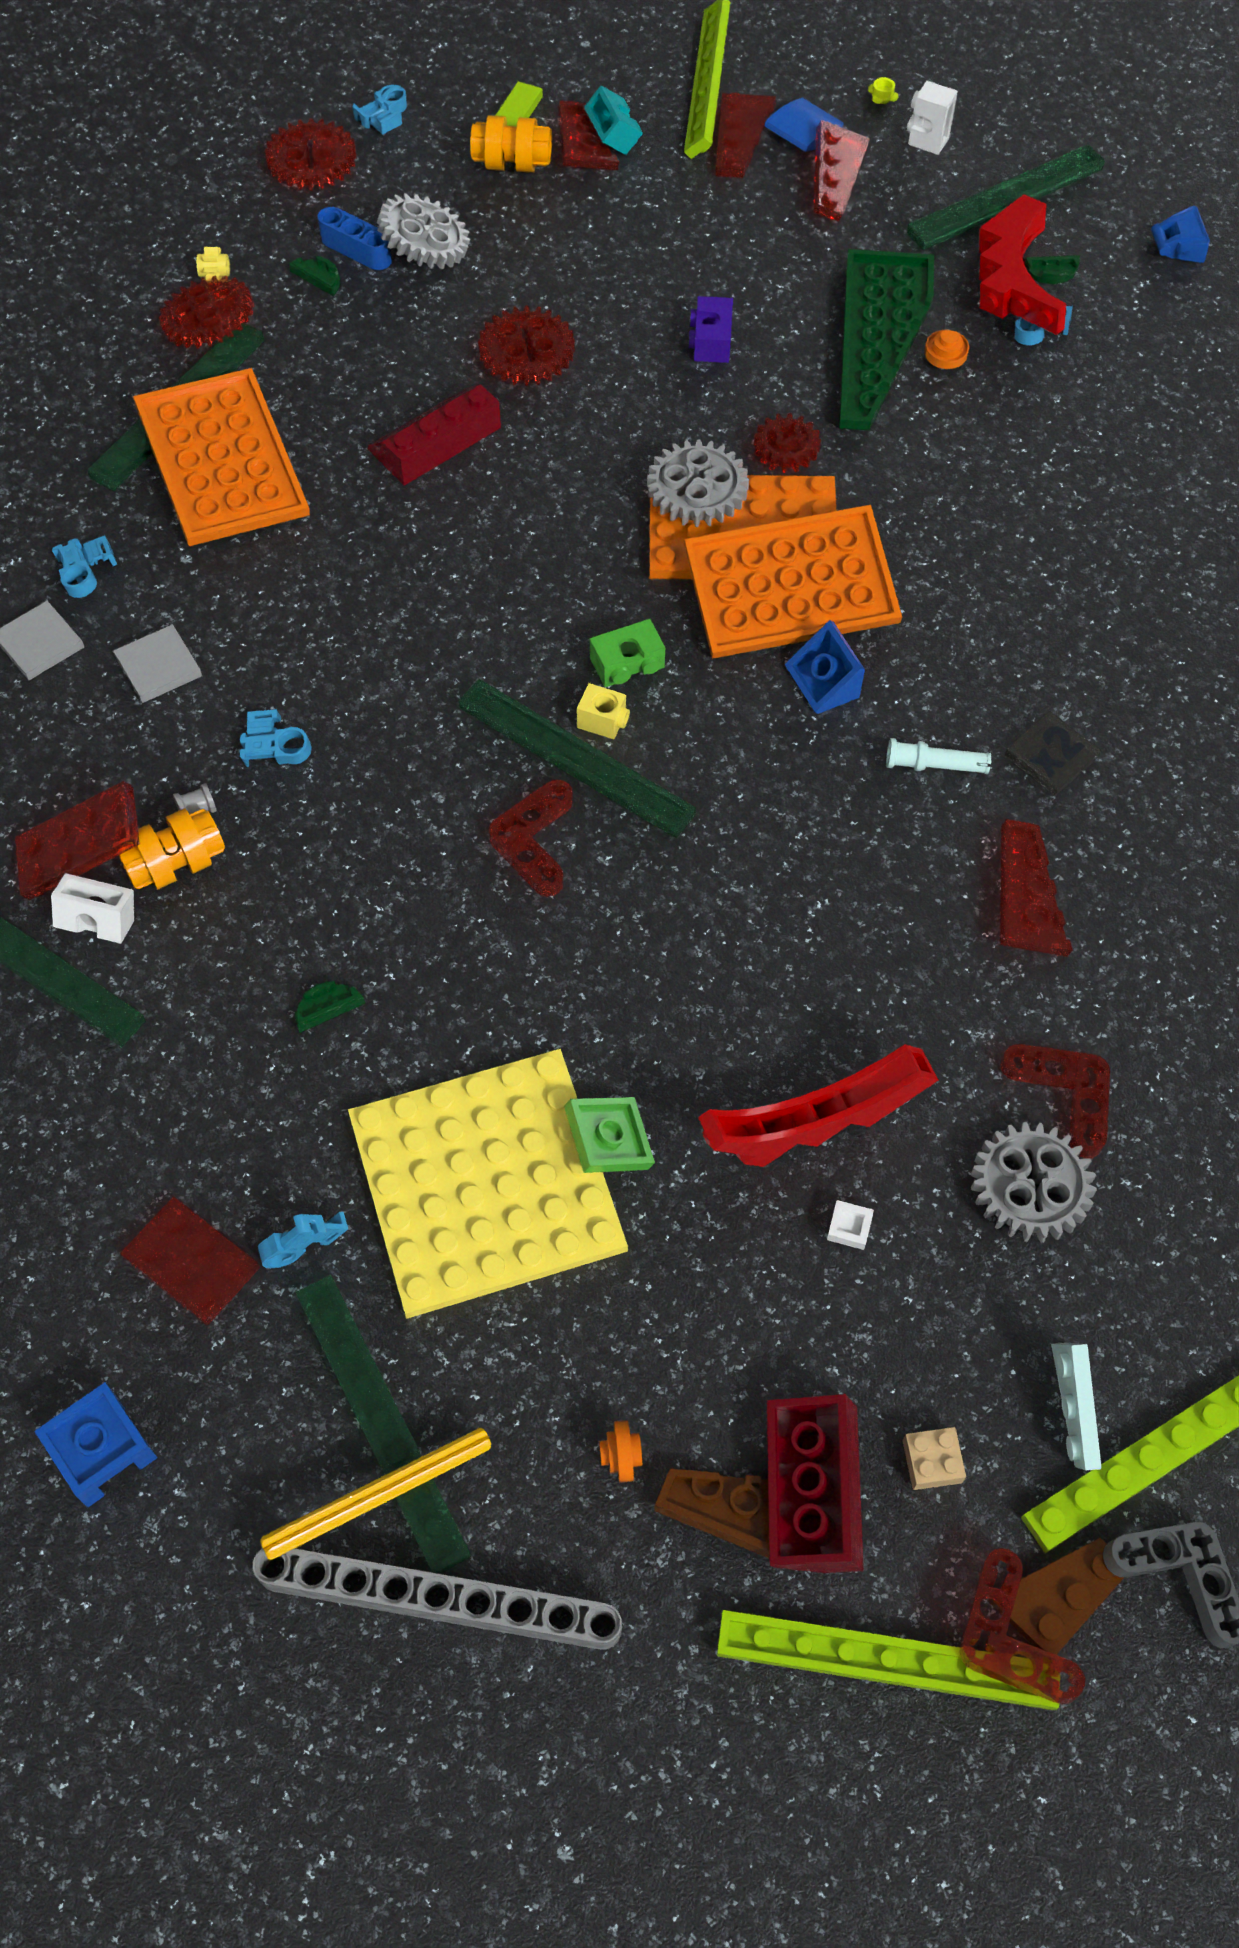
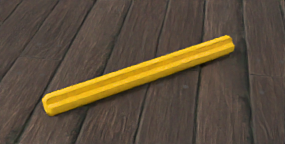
M478 1428L262 1536L260 1541L266 1557L274 1559L488 1451L491 1448L488 1434L483 1428Z

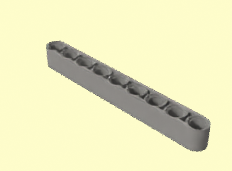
M262 1548L253 1560L252 1569L256 1578L266 1589L278 1593L599 1650L613 1647L619 1641L622 1631V1620L619 1612L613 1606L601 1602L300 1549H292L274 1559H268ZM275 1559L283 1560L284 1569L279 1576L275 1578L265 1577V1568L271 1561ZM315 1566L325 1568V1576L320 1583L316 1585L305 1583V1576L311 1568ZM361 1573L366 1576L365 1586L360 1591L354 1593L346 1591L345 1585L351 1575ZM392 1582H406L407 1591L402 1598L391 1600L386 1597V1590ZM435 1588H443L449 1592L446 1603L440 1607H432L427 1604V1596ZM476 1595H484L490 1600V1605L486 1612L478 1615L470 1613L467 1610V1605L471 1598ZM524 1602L531 1607L532 1612L527 1620L516 1622L508 1616L510 1608L515 1603ZM559 1609L567 1610L573 1616L572 1624L565 1629H556L549 1622L551 1615ZM598 1617H607L613 1621L615 1628L610 1635L600 1637L592 1632V1622Z

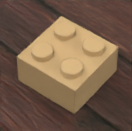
M955 1427L905 1435L903 1445L913 1490L961 1484L964 1482L966 1473Z

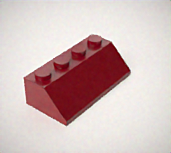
M481 384L465 388L369 444L368 450L405 486L500 429L499 401Z
M846 1394L767 1400L770 1566L817 1573L864 1571L857 1406Z

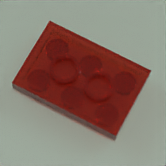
M174 1196L120 1253L123 1259L206 1326L213 1321L260 1268L254 1259Z

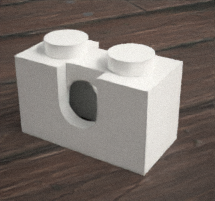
M926 81L921 90H917L914 93L911 102V108L914 109V112L907 126V131L910 132L908 145L939 155L949 139L957 90Z
M65 873L51 895L53 927L76 933L89 930L97 932V938L122 943L134 922V890ZM91 896L100 897V898H102L106 903H102V902L90 900V897H91Z

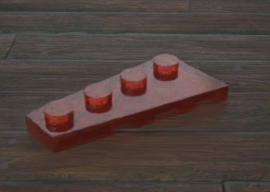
M722 93L716 176L744 177L753 157L754 148L761 139L765 122L769 118L771 111L773 112L776 96Z
M824 120L820 121L816 127L814 213L835 221L841 219L870 138L839 127L836 124H831Z
M1006 819L1001 826L1000 945L1068 957L1073 949L1070 939H1066L1063 926L1066 924L1063 912L1059 911L1055 899L1057 890L1054 880H1050L1047 869L1049 860L1040 827L1037 824Z

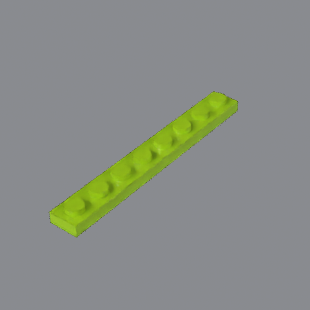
M716 0L704 10L684 148V153L691 159L700 152H706L712 144L729 19V0Z
M1239 1376L1101 1464L1102 1469L1090 1471L1025 1513L1021 1519L1046 1554L1238 1428Z
M727 1610L722 1611L717 1656L1043 1709L1057 1710L1059 1708L1061 1663Z

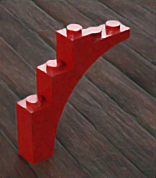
M1023 194L980 227L979 253L981 255L979 280L982 281L980 283V308L1002 319L1011 313L1058 335L1065 329L1067 304L1050 295L1039 286L1026 270L1023 261L1024 253L1031 242L1045 229L1046 203Z
M904 1044L859 1072L803 1096L751 1109H709L698 1118L704 1129L703 1137L713 1151L734 1153L745 1165L765 1167L797 1144L818 1147L850 1124L866 1127L872 1126L938 1081V1078L923 1050Z

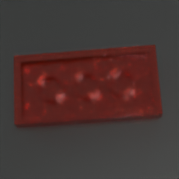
M122 781L16 836L20 895L31 900L57 887L65 873L79 876L140 845L133 786Z

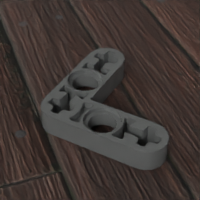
M1192 1522L1130 1533L1115 1538L1104 1547V1563L1107 1569L1118 1577H1132L1182 1567L1207 1639L1219 1648H1229L1239 1644V1598L1219 1540L1210 1526L1202 1522ZM1154 1539H1160L1167 1545L1169 1549L1168 1560H1162L1155 1555L1152 1547ZM1190 1539L1201 1540L1203 1547L1193 1546ZM1139 1549L1140 1556L1129 1562L1126 1559H1120L1118 1552L1121 1550L1123 1553H1130ZM1209 1560V1564L1201 1568L1198 1567L1197 1562L1201 1561L1202 1563ZM1204 1574H1210L1217 1580L1219 1584L1217 1596L1211 1595L1205 1590L1202 1581ZM1223 1601L1224 1608L1221 1609L1220 1607L1213 1610V1605ZM1219 1623H1229L1232 1631H1222Z

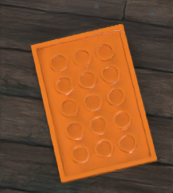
M252 368L133 396L137 412L188 546L310 515L308 503Z
M747 475V478H749L747 499L742 501L741 510L734 508L733 517L724 514L723 523L713 518L711 526H708L705 520H701L698 527H695L693 520H689L685 526L682 525V518L680 517L670 521V512L661 515L660 506L653 507V498H650V579H692L684 547L685 539L837 511L835 476Z
M871 505L684 540V547L712 659L808 641L829 620L835 623L841 634L901 623V610Z

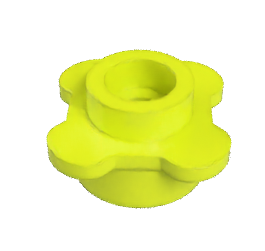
M878 78L874 81V84L868 87V92L873 96L872 101L876 104H886L889 101L894 102L898 99V93L894 91L895 83L889 78Z

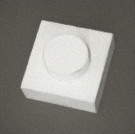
M837 1200L827 1240L864 1250L874 1210Z

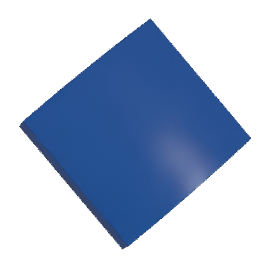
M800 98L777 110L766 120L764 126L807 152L821 148L825 137L840 134L844 123L806 99Z

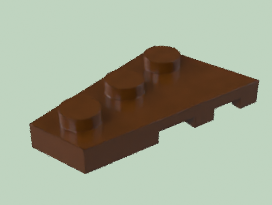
M669 1469L654 1511L764 1557H770L768 1480H762L761 1476L753 1475L738 1478L720 1476L717 1472Z
M1099 1538L993 1593L986 1600L1050 1662L1124 1577H1118L1107 1569L1103 1559V1551L1107 1543Z

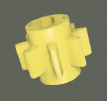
M204 247V254H197V272L199 277H206V283L222 284V277H229L230 275L228 254H221V248Z

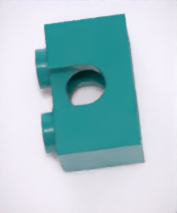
M601 85L584 106L602 142L625 155L643 134L637 121L630 118L629 112L631 110L625 99Z

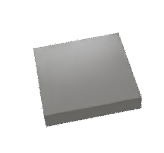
M48 601L0 628V647L28 680L84 648L79 636Z
M173 624L113 650L117 661L142 703L202 677L199 666Z

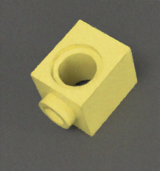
M589 683L577 707V728L615 739L619 728L624 729L630 715V710L626 709V694Z

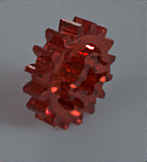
M778 413L774 421L767 417L765 418V425H758L757 433L754 436L755 455L761 456L760 462L762 464L770 462L771 470L780 466L782 473H786L788 467H792L795 472H798L799 465L808 468L810 460L816 461L821 443L819 430H813L814 423L812 421L806 424L803 423L804 416L793 419L792 413H788L787 418H782Z

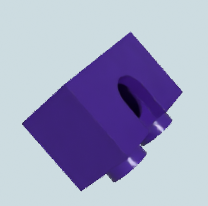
M698 296L697 309L691 308L690 327H696V330H690L689 348L694 349V361L729 363L733 298Z

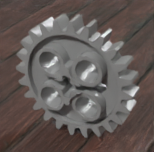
M404 193L403 198L394 195L393 200L388 198L386 204H382L377 224H379L377 230L383 233L381 239L389 241L388 248L398 249L396 255H407L408 262L415 259L418 266H422L423 262H425L430 269H433L434 264H437L441 269H444L445 264L453 267L454 262L459 264L461 259L465 257L470 242L468 238L469 231L464 229L465 223L457 221L459 215H450V208L445 207L442 209L439 201L433 204L430 203L429 197L426 196L425 200H421L417 194L411 199L409 195Z
M698 439L696 445L691 446L689 441L685 440L683 448L674 443L672 452L663 449L662 457L655 456L654 465L649 466V475H647L648 497L653 498V507L660 506L661 515L670 512V521L680 517L684 526L689 520H693L695 527L699 526L701 520H705L706 524L711 526L713 518L723 523L724 514L733 517L734 508L741 510L742 501L747 499L749 478H747V468H742L743 460H735L734 451L725 454V445L720 446L718 449L713 448V441H710L707 446H702L701 440Z
M1023 1122L1019 1132L1012 1125H1008L1005 1136L996 1131L992 1138L993 1142L986 1140L982 1146L983 1152H978L974 1160L978 1165L973 1167L971 1176L977 1178V1180L973 1182L971 1190L982 1192L978 1195L975 1203L976 1205H988L983 1215L985 1218L994 1215L998 1217L995 1225L996 1229L1001 1228L1004 1224L1009 1225L1010 1237H1013L1017 1230L1023 1231L1025 1242H1028L1032 1233H1036L1040 1243H1044L1048 1232L1058 1240L1063 1233L1062 1228L1068 1233H1072L1076 1227L1075 1222L1081 1224L1087 1216L1084 1211H1089L1094 1203L1089 1198L1094 1196L1097 1188L1089 1184L1093 1182L1096 1173L1085 1171L1091 1163V1159H1079L1078 1156L1083 1147L1076 1146L1071 1149L1068 1146L1071 1136L1068 1135L1062 1140L1058 1139V1128L1056 1127L1049 1134L1044 1133L1042 1123L1038 1124L1035 1131H1030L1027 1122ZM1026 1152L1031 1153L1032 1163L1030 1162L1028 1154ZM1041 1159L1052 1160L1056 1167L1051 1168L1044 1165ZM1003 1161L1016 1163L1019 1170L1007 1168ZM1030 1172H1032V1179H1027ZM1035 1184H1039V1186H1038V1188H1037V1190H1036V1192H1035V1189H1036V1188H1035ZM1055 1193L1059 1195L1063 1203L1053 1202L1047 1194ZM1010 1196L1021 1197L1026 1205L1020 1206L1013 1203ZM1035 1200H1037V1205L1041 1212L1036 1211L1034 1204Z

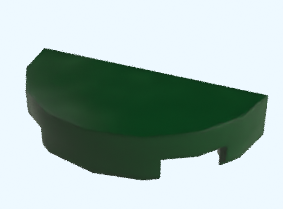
M1080 255L1023 257L1026 270L1034 280L1044 284L1055 285L1065 283L1074 277L1080 264Z
M315 256L316 260L302 261L301 257L289 263L290 272L331 296H334L339 290L340 276L336 265L330 260Z
M335 981L316 984L303 994V999L295 1012L299 1033L365 1004L364 997L355 987L335 984Z

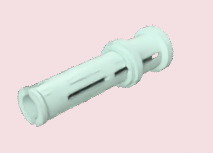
M890 738L886 758L887 768H893L894 765L914 767L915 771L925 770V767L988 774L990 766L987 765L991 764V753L928 747V744L924 741L910 744L897 742L895 738Z

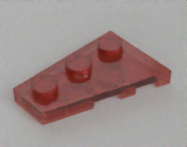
M559 100L558 116L563 166L618 170L619 160L616 155H612L609 145L603 143L584 108L587 103Z

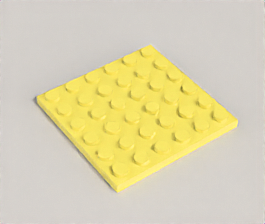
M561 1049L348 1109L406 1319L628 1252V1245L603 1172L583 1173L564 1108L570 1099H577Z

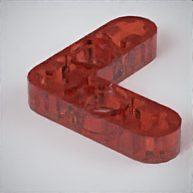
M552 780L494 819L489 827L490 843L538 894L546 897L554 896L562 890L564 885L563 870L532 836L572 807V787L563 780ZM555 794L558 797L564 795V799L560 800L557 797L552 799V795ZM532 809L541 814L535 821H528L522 817L525 811ZM502 830L504 833L511 831V836L507 837L504 834L499 836V831ZM529 850L535 853L536 857L530 862H522L518 860L517 855L521 851ZM541 866V871L546 877L551 878L554 876V882L551 883L549 880L542 882V874L538 868Z
M1025 1044L1009 1046L1000 1063L1003 1074L1014 1081L1072 1089L1070 1147L1082 1146L1083 1149L1079 1156L1083 1158L1098 1156L1106 1144L1108 1132L1110 1068L1106 1060L1101 1056ZM1014 1057L1021 1058V1063L1024 1064L1022 1068L1016 1067V1063L1013 1061ZM1035 1059L1040 1060L1037 1066V1071H1034V1067L1036 1064L1033 1063ZM1050 1060L1058 1061L1063 1065L1065 1072L1061 1075H1053L1047 1071L1045 1063ZM1087 1067L1094 1068V1074H1097L1093 1087H1087L1089 1084V1072H1086ZM1085 1098L1093 1099L1098 1103L1100 1111L1095 1114L1087 1113L1082 1109L1080 1101ZM1087 1125H1093L1090 1133V1138L1094 1141L1092 1146L1086 1145V1140L1082 1138L1087 1130Z
M1004 1548L993 1550L989 1553L981 1568L960 1643L959 1653L962 1661L975 1672L1052 1702L1064 1705L1072 1703L1080 1696L1085 1687V1677L1081 1668L1071 1660L1006 1636L1022 1577L1023 1566L1020 1558L1011 1550ZM1002 1561L1007 1564L1006 1570L1012 1574L1006 1575L1000 1589L993 1588L998 1570L992 1566H997ZM988 1598L997 1601L1003 1610L1002 1617L998 1620L986 1618L981 1613L980 1602ZM982 1629L991 1631L985 1643V1650L991 1654H985L983 1659H978L975 1657L976 1650L970 1647V1645L977 1643ZM1017 1654L1028 1657L1033 1665L1032 1675L1021 1677L1015 1674L1010 1665L1011 1657ZM1043 1663L1048 1665L1045 1674L1058 1677L1061 1672H1065L1068 1674V1682L1074 1686H1070L1063 1692L1059 1689V1681L1048 1676L1042 1681V1684L1038 1683L1037 1679L1043 1670Z

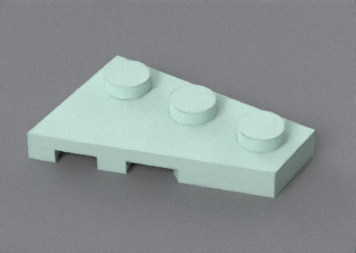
M1078 1343L1051 1344L1062 1398V1410L1069 1435L1066 1439L1068 1457L1071 1461H1074V1466L1083 1470L1102 1469L1088 1345Z

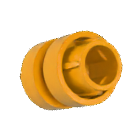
M488 115L486 122L472 124L470 139L471 159L474 162H485L487 170L504 171L506 162H515L517 172L534 173L536 166H547L550 164L552 131L547 126H537L536 118L519 117L517 126H507L506 116Z
M184 808L165 817L169 827L155 833L151 825L148 824L130 832L132 840L119 845L116 851L134 888L141 889L153 883L158 890L176 882L173 871L187 865L191 873L194 874L212 865L210 857L222 853L225 845L208 810L201 809L189 815L188 811Z

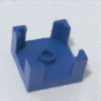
M106 1382L34 1431L75 1496L87 1507H90L105 1495L99 1486L134 1462L139 1469H143L157 1459L147 1441L139 1433L126 1413L124 1406Z

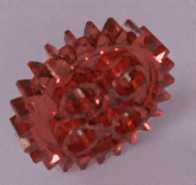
M310 118L306 124L299 119L296 126L289 122L287 130L278 128L279 135H271L272 141H267V149H265L268 170H271L272 176H278L279 183L287 181V187H291L296 183L298 190H301L304 185H308L309 190H313L314 185L324 189V183L327 182L334 186L335 178L343 181V173L351 174L350 167H355V159H357L354 138H351L350 132H344L342 125L335 128L334 121L325 125L324 119L314 123L313 119ZM310 139H312V141H313V145H312L313 168H312V169H310V166H309V163H310L309 140H310Z
M215 275L210 281H206L205 277H203L199 284L192 281L190 283L191 287H180V294L172 293L173 300L164 301L166 307L160 309L162 315L159 316V320L165 336L168 337L170 342L175 341L176 346L184 343L185 347L189 348L195 343L196 348H200L203 343H207L210 347L214 340L222 343L225 335L233 337V330H242L241 323H249L248 316L254 314L252 308L255 305L249 288L245 287L243 281L238 283L235 277L229 280L226 275L218 280Z
M528 305L521 312L517 307H513V313L511 314L502 310V318L493 315V323L486 322L485 330L480 331V339H478L480 360L484 361L485 369H491L492 376L501 373V381L503 382L509 377L512 378L513 385H516L519 380H523L525 386H528L530 380H534L537 385H540V378L543 377L550 382L552 381V373L561 376V368L568 369L569 361L573 360V352L575 351L573 330H569L568 322L561 323V315L552 318V310H548L543 314L538 306L533 312L530 311ZM521 329H523L524 332H525L526 341H525L524 338H522V330H521ZM527 348L528 351L531 353L532 362H530L528 358Z

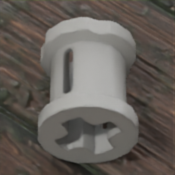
M206 783L201 784L200 789L183 795L179 793L173 794L178 811L185 808L189 815L201 809L208 810L211 813L217 811Z

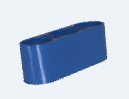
M326 207L320 210L318 213V223L321 241L325 246L374 270H383L391 265L392 257L391 249L388 248L389 241L381 239L383 233L378 232V227L336 207Z

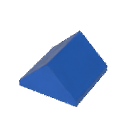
M829 620L785 663L786 668L814 712L818 714L860 698L865 672L864 667L835 623Z

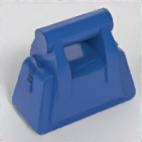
M1196 206L1182 210L1163 222L1152 226L1151 231L1160 255L1179 260L1205 262L1210 240Z

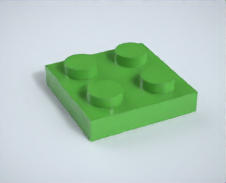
M635 1097L570 1099L565 1104V1112L583 1173L649 1170L655 1163Z

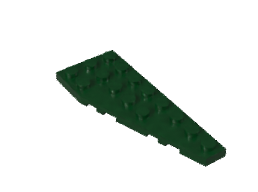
M848 249L839 428L870 430L932 305L934 296L933 254Z

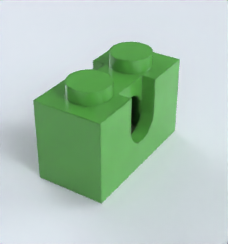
M647 619L590 638V660L603 686L608 687L614 684L625 683L632 674L641 671L643 674H653L659 669L665 668V646L651 619Z

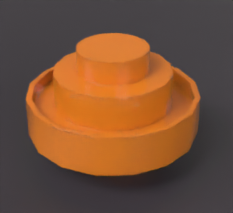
M939 330L927 338L924 351L925 357L932 365L938 368L955 369L962 366L967 360L969 343L962 334L956 331Z
M628 1420L614 1421V1431L607 1432V1440L599 1441L601 1466L609 1465L610 1473H618L619 1483L634 1481L633 1467L642 1466L640 1433L630 1434Z

